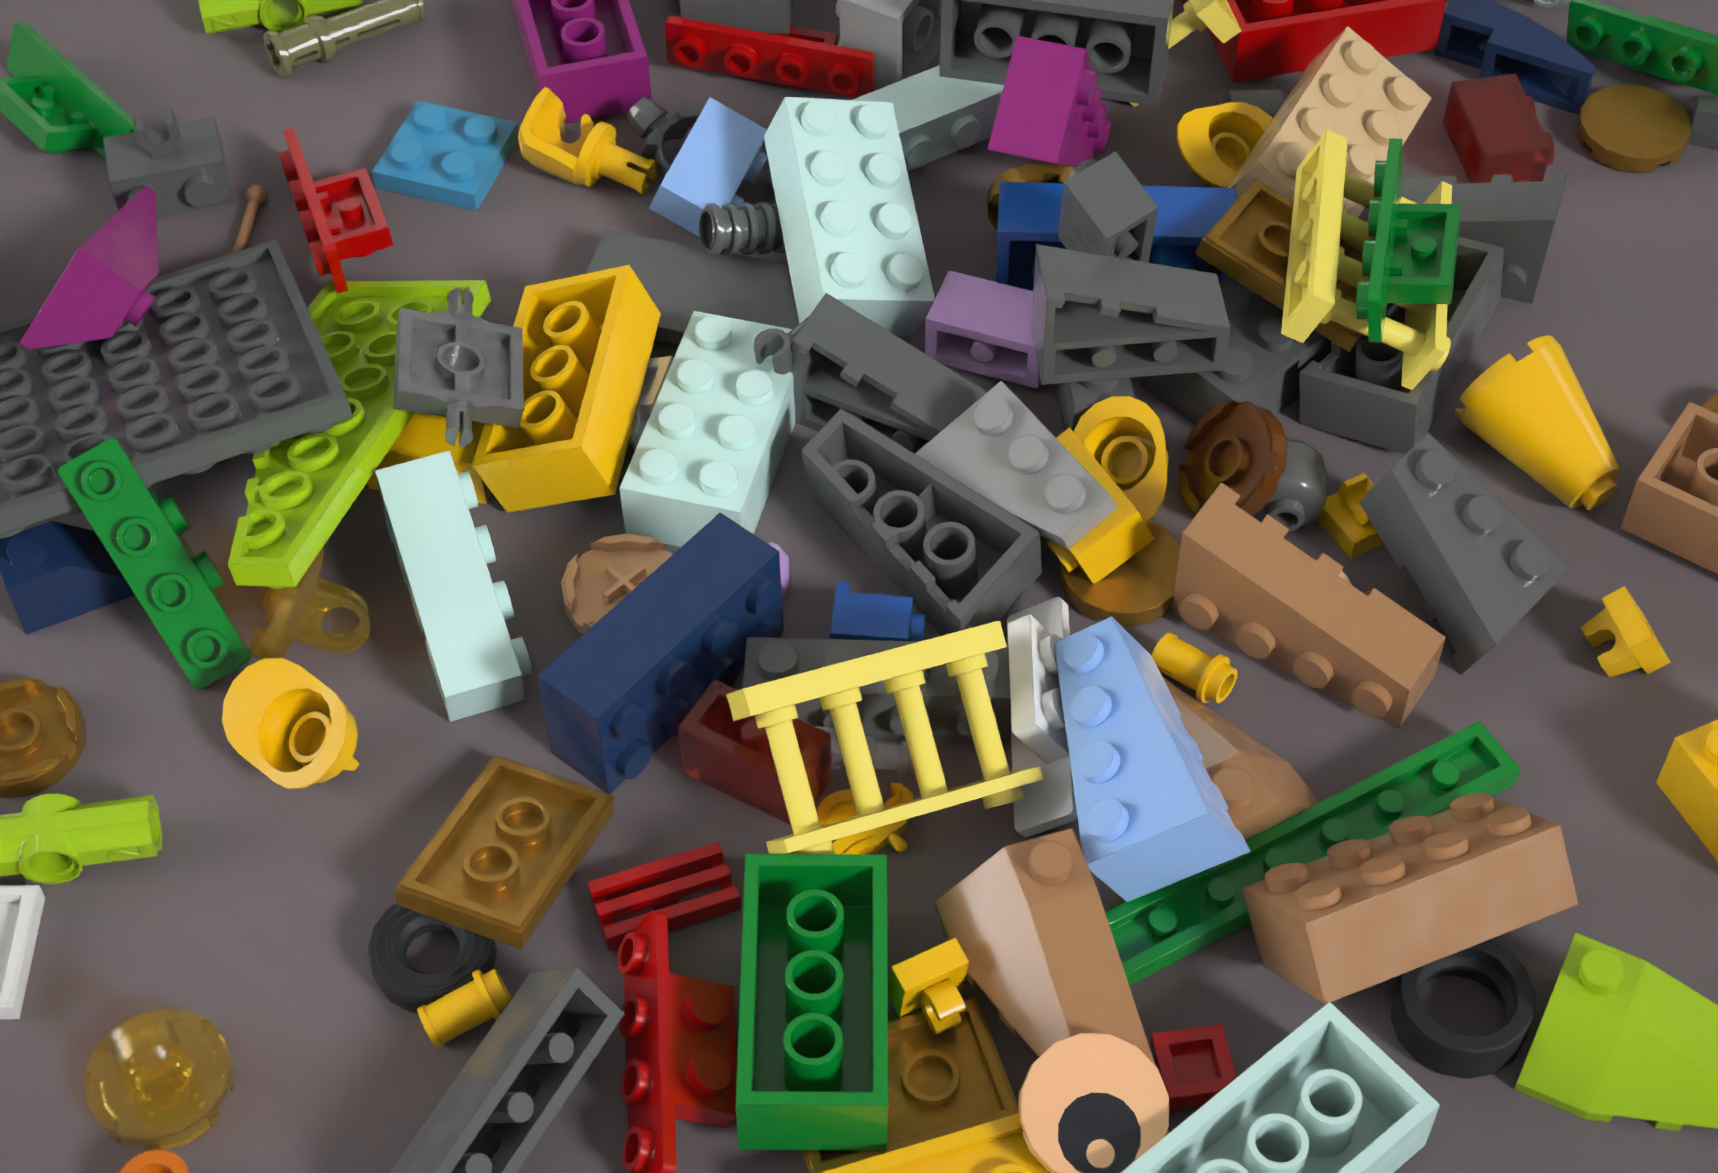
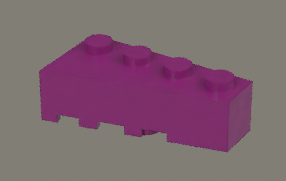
M1016 36L987 150L1075 167L1087 160L1095 159L1096 153L1105 154L1110 139L1112 121L1106 120L1107 105L1101 102L1103 91L1102 88L1097 87L1098 73L1092 70L1086 49Z

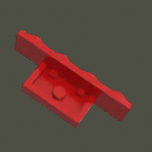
M669 16L664 24L667 61L672 65L858 98L875 91L874 53L838 46V34L790 25L789 34H770L676 16Z
M295 129L283 130L288 150L278 154L308 245L311 249L318 275L321 277L330 274L337 294L346 292L348 287L340 260L351 257H366L377 250L394 246L387 221L366 168L313 182Z
M652 910L633 932H628L624 936L617 958L618 970L624 974L625 999L621 1008L625 1014L619 1021V1031L623 1037H626V1067L622 1075L620 1091L622 1100L627 1103L628 1133L623 1144L622 1162L624 1168L629 1173L676 1172L675 1119L727 1128L736 1120L737 1054L733 986L669 973L667 914Z

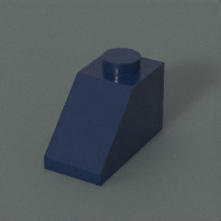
M50 521L24 530L16 535L0 539V574L26 635L135 595L94 530Z

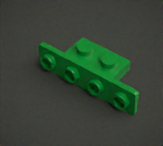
M1572 0L1569 3L1566 43L1577 51L1718 96L1717 35L1652 15L1644 17L1592 0Z
M27 22L14 23L7 69L15 77L0 78V111L44 152L63 154L72 149L94 148L106 159L103 138L135 132L134 118Z
M1390 138L1387 160L1375 162L1374 197H1381V199H1370L1368 234L1369 237L1376 238L1375 240H1364L1362 274L1363 277H1370V281H1358L1356 316L1357 319H1368L1369 342L1382 343L1387 303L1425 305L1451 304L1460 229V204L1401 203L1403 189L1402 138Z
M114 438L102 442L62 465L58 470L59 476L192 686L197 690H201L249 662L251 652L220 604L222 597L216 588L225 584V580L206 551L195 555L182 535L191 529V526L173 497L169 496L161 501L155 490L150 492L122 446Z

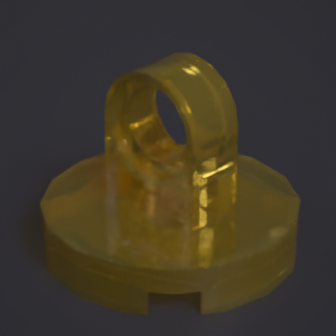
M324 548L321 549L296 587L280 589L268 587L261 606L266 607L264 620L269 621L266 630L254 626L249 645L251 657L259 660L283 658L293 639L338 654L353 652L360 648L368 639L371 628L368 604L363 597L350 589L319 578ZM344 607L354 611L360 621L352 632L338 635L328 631L322 624L325 614L333 608Z
M164 1008L135 1015L111 1030L92 1053L84 1078L87 1105L107 1136L118 1143H121V1139L127 1143L142 1144L145 1151L168 1150L186 1145L212 1128L221 1116L218 1108L226 1099L229 1088L233 1091L236 1081L232 1054L226 1040L213 1023L189 1010Z

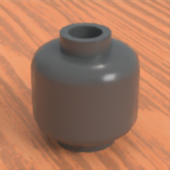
M1285 436L1287 456L1284 473L1278 480L1277 490L1262 510L1252 517L1262 522L1268 514L1290 529L1289 531H1293L1313 522L1322 514L1326 504V467L1322 455L1314 447L1298 438Z

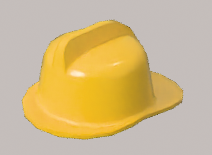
M1231 102L1194 109L1184 114L1177 124L1176 141L1181 156L1188 164L1193 176H1198L1211 188H1228L1273 120V117L1259 107L1245 102Z
M1112 396L1095 403L1080 417L1074 433L1130 500L1147 524L1155 517L1165 497L1168 468L1165 434L1160 418L1148 404L1131 396Z
M265 658L247 666L232 681L224 699L222 723L227 740L239 755L273 782L287 789H302L315 783L327 782L338 776L343 770L355 771L360 763L353 756L358 741V729L354 716L337 693L303 667L284 658Z

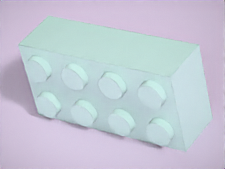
M784 97L764 135V141L799 323L811 315L825 293H828L897 337H911L930 310L935 297L893 102Z
M693 311L619 488L625 534L649 536L664 544L682 547L719 513L724 514L754 534L796 422L793 367L785 375L775 373L772 360L774 355L768 356L761 364L756 363L754 339L760 332L767 329H779L785 333H789L793 329Z
M1329 1002L1121 1173H1394L1426 1145L1440 1104Z

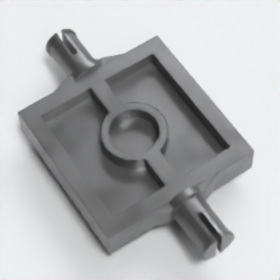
M455 288L447 295L448 312L428 313L400 308L396 325L393 409L446 417V441L450 445L455 446L459 431V447L470 444L473 440L472 421L519 428L524 411L522 328L494 324L473 316L472 292L465 289L461 302V288Z

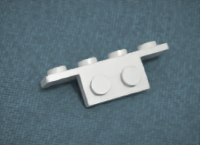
M1061 597L1052 598L1014 613L1007 618L1012 771L1040 766L1044 779L1021 786L1024 799L1014 802L1015 830L1025 838L1078 819L1054 646L1055 642L1070 636L1068 604Z

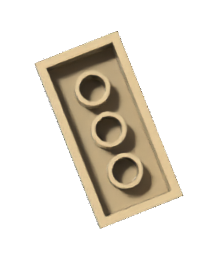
M1347 27L1310 62L1228 188H1236V197L1238 199L1250 184L1257 179L1294 202L1297 168L1326 129L1348 138L1346 165L1351 168L1350 174L1374 184L1375 162L1387 160L1389 139L1402 138L1403 146L1432 98L1412 79L1404 75L1377 52L1370 43L1363 40L1352 29ZM1343 197V205L1348 208L1347 214L1359 218L1365 207Z

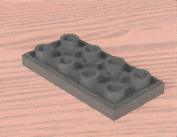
M606 229L585 272L587 274L630 265L661 313L654 339L657 342L680 345L693 311L794 329L800 324L789 266L785 263L738 254L726 255L722 251L717 256H709L704 248Z

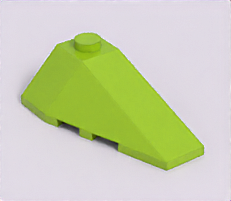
M1575 933L1514 1090L1585 1120L1610 1123L1612 1117L1617 1116L1654 1121L1656 1129L1680 1131L1683 1125L1718 1129V1005L1651 963Z

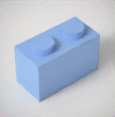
M710 97L663 179L649 209L699 237V220L705 205L716 203L721 209L723 204L733 203L738 208L739 204L744 202L745 199L735 193L742 180L753 185L767 160V154L759 150L764 142V135L767 129Z

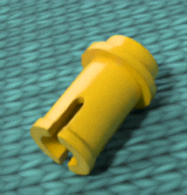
M1171 632L1166 633L1159 640L1151 655L1161 673L1196 691L1197 700L1203 703L1211 700L1218 704L1222 703L1232 691L1237 680L1238 671L1230 666V659L1227 656L1219 654L1213 657L1179 639L1177 635Z
M480 969L472 972L474 980L427 1006L423 1005L417 1009L423 1027L437 1049L445 1046L446 1042L492 1018L497 1020L512 997L496 969L485 974Z

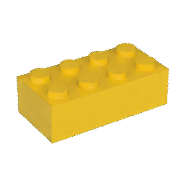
M630 265L529 285L524 288L513 327L522 328L524 411L519 428L496 424H484L472 463L473 469L507 513L616 494L661 316L660 311Z

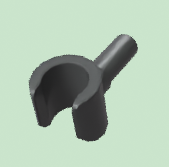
M808 317L789 333L779 329H767L760 332L754 339L756 363L761 364L768 356L774 355L772 359L774 372L780 375L790 372L793 367L792 340Z

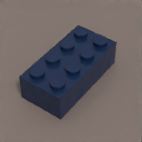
M719 513L537 675L551 753L607 794H611L624 780L633 779L646 768L652 754L671 736L676 737L684 733L692 724L696 713L716 694L722 695L734 685L740 671L744 669L747 637L781 638L784 624L779 551L724 514Z

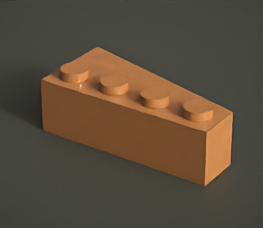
M1220 483L1182 533L1171 613L1183 618L1185 622L1196 629L1206 630L1238 646L1247 655L1256 659H1263L1295 675L1304 684L1313 688H1320L1354 705L1366 716L1379 718L1400 729L1434 678L1446 637L1377 589L1372 588L1362 593L1351 585L1348 576L1342 571L1344 566L1325 553H1322L1318 560L1307 555L1284 539L1290 529L1268 514L1262 522L1258 521L1235 505L1240 495L1223 483Z

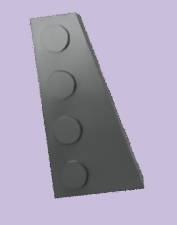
M1463 237L1458 238L1452 302L1448 304L1446 336L1450 338L1451 345L1446 360L1437 371H1429L1417 386L1410 390L1401 386L1402 351L1384 343L1369 342V337L1365 335L1361 336L1350 352L1332 342L1331 352L1320 363L1313 360L1299 373L1300 424L1403 454L1411 450L1427 434L1500 301L1504 247ZM1387 303L1386 317L1405 325V309L1393 303Z
M842 408L801 450L809 492L905 597H913V605L921 614L926 615L927 621L941 636L999 621L1042 573L1040 531Z

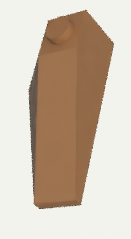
M1163 677L1181 713L1179 717L1187 733L1195 740L1204 758L1201 761L1211 781L1219 788L1229 807L1227 812L1234 826L1242 833L1245 840L1320 803L1289 762Z
M1072 828L1003 847L935 901V910L947 941L956 938L969 961L965 978L972 986L977 983L998 1008L1001 1021L1013 1035L1018 1032L1038 1057L1046 1052L1054 1043L1080 1033L1111 1034L1137 1046L1155 1065L1097 886Z

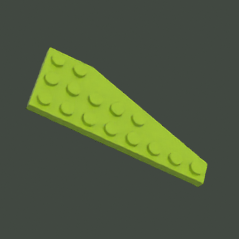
M486 280L346 281L348 291L338 294L333 281L326 283L307 309L346 394L353 417L337 422L335 426L324 432L303 433L279 441L272 448L264 452L253 454L252 460L256 472L254 478L247 480L245 495L248 501L246 516L238 518L228 566L236 585L267 586L273 589L296 587L415 413L393 409L396 325L400 308L428 313L448 312V293L452 289L461 288V302L464 290L468 289L473 294L472 314L480 318L491 302Z

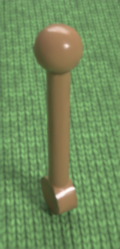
M251 185L246 190L245 198L248 204L232 253L245 249L258 208L267 200V191L261 185Z

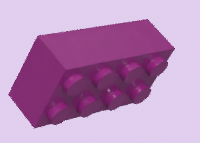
M510 0L536 93L538 94L544 87L550 89L563 103L566 123L579 121L584 114H588L590 118L626 113L643 97L652 100L648 56L629 0Z

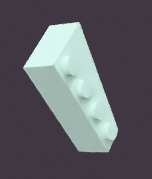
M450 450L375 470L391 542L395 546L404 582L408 585L420 632L425 633L426 636L425 645L449 722L524 701L523 677L533 674L532 666L523 638L511 639L505 623L506 619L514 617L504 580L492 583L487 564L496 562V556L487 526L474 527L469 509L478 507V500L469 471L457 473Z

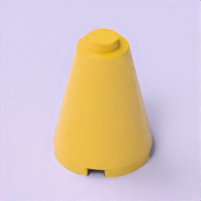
M1541 336L1526 343L1533 353L1519 361H1516L1508 353L1476 378L1459 398L1466 408H1455L1454 414L1463 425L1569 508H1575L1583 504L1587 510H1591L1605 502L1617 491L1618 486L1614 480L1620 474L1621 469L1563 348L1553 336Z

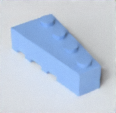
M1112 616L1055 642L1081 847L1089 870L1126 902H1129L1251 852L1242 833L1234 826L1227 812L1229 807L1219 788L1211 781L1201 761L1204 758L1195 740L1187 733L1179 717L1181 713L1153 657Z

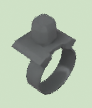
M643 97L632 106L627 118L631 127L641 138L647 137L639 155L649 160L654 158L658 162L657 172L664 179L670 166L664 159L661 144L668 140L683 139L688 128H693L699 114H696V103H687L674 116L668 119L666 117V110L654 100Z

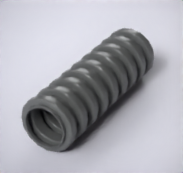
M747 202L739 204L738 208L733 203H725L721 209L716 203L705 205L699 220V237L705 252L709 256H717L721 251L726 255H735L738 251L743 255H750L755 250L759 254H768L772 249L777 254L786 253L776 202L772 206L767 202H760L755 207Z

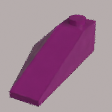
M148 186L142 188L77 249L19 343L32 350L112 338L126 322L135 327L140 323L156 299L155 296L147 292L158 275L156 192Z

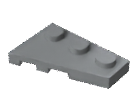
M1002 381L915 453L925 461L1040 531L1041 536L1067 549L1071 548L1118 508L1108 492Z

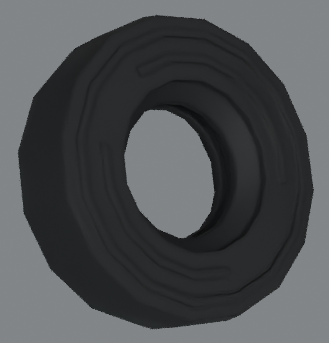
M396 904L389 907L373 927L368 947L370 966L375 983L390 1002L414 1013H418L417 1009L419 1007L427 1006L474 980L472 972L480 969L485 974L493 970L497 954L493 939ZM432 931H441L454 936L460 944L458 955L452 964L443 970L432 973L420 972L412 968L406 961L408 947L420 935Z

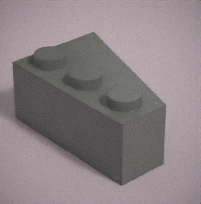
M1429 432L1359 502L1398 569L1407 568L1425 598V601L1420 606L1430 622L1438 620L1456 651L1451 658L1461 675L1491 650L1570 568Z

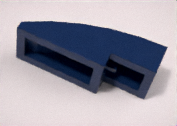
M1450 0L1444 10L1434 55L1481 69L1478 84L1579 115L1582 105L1589 96L1596 67L1575 48L1528 17L1492 0Z

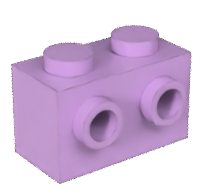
M949 270L925 319V354L943 365L1038 389L1041 380L1031 332L1034 291Z

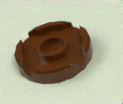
M1234 400L1220 403L1204 414L1189 433L1184 449L1189 450L1186 466L1182 464L1179 466L1178 480L1184 501L1196 514L1220 483H1223L1240 495L1235 505L1253 516L1261 511L1277 490L1278 480L1283 475L1286 467L1287 441L1282 424L1270 410L1247 401L1238 403Z

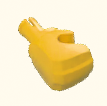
M544 87L536 95L521 123L518 134L521 155L531 165L577 186L585 185L591 187L595 185L598 179L605 176L635 189L643 195L650 190L651 184L647 183L646 179L654 182L657 175V161L649 160L617 146L615 127L603 121L594 126L588 114H584L581 117L580 138L574 143H566L564 137L566 114L562 101L547 87Z

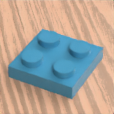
M417 100L372 171L375 188L477 211L518 143V123Z

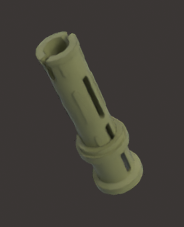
M377 0L326 19L316 15L306 17L305 24L277 33L275 30L266 31L263 34V41L274 70L281 78H285L291 75L293 68L318 59L322 63L332 61L333 57L337 54V50L388 33L402 26L423 21L426 18V12L422 0Z

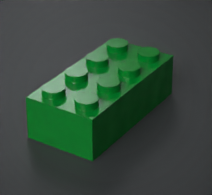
M745 854L736 1085L738 1150L887 1151V855Z

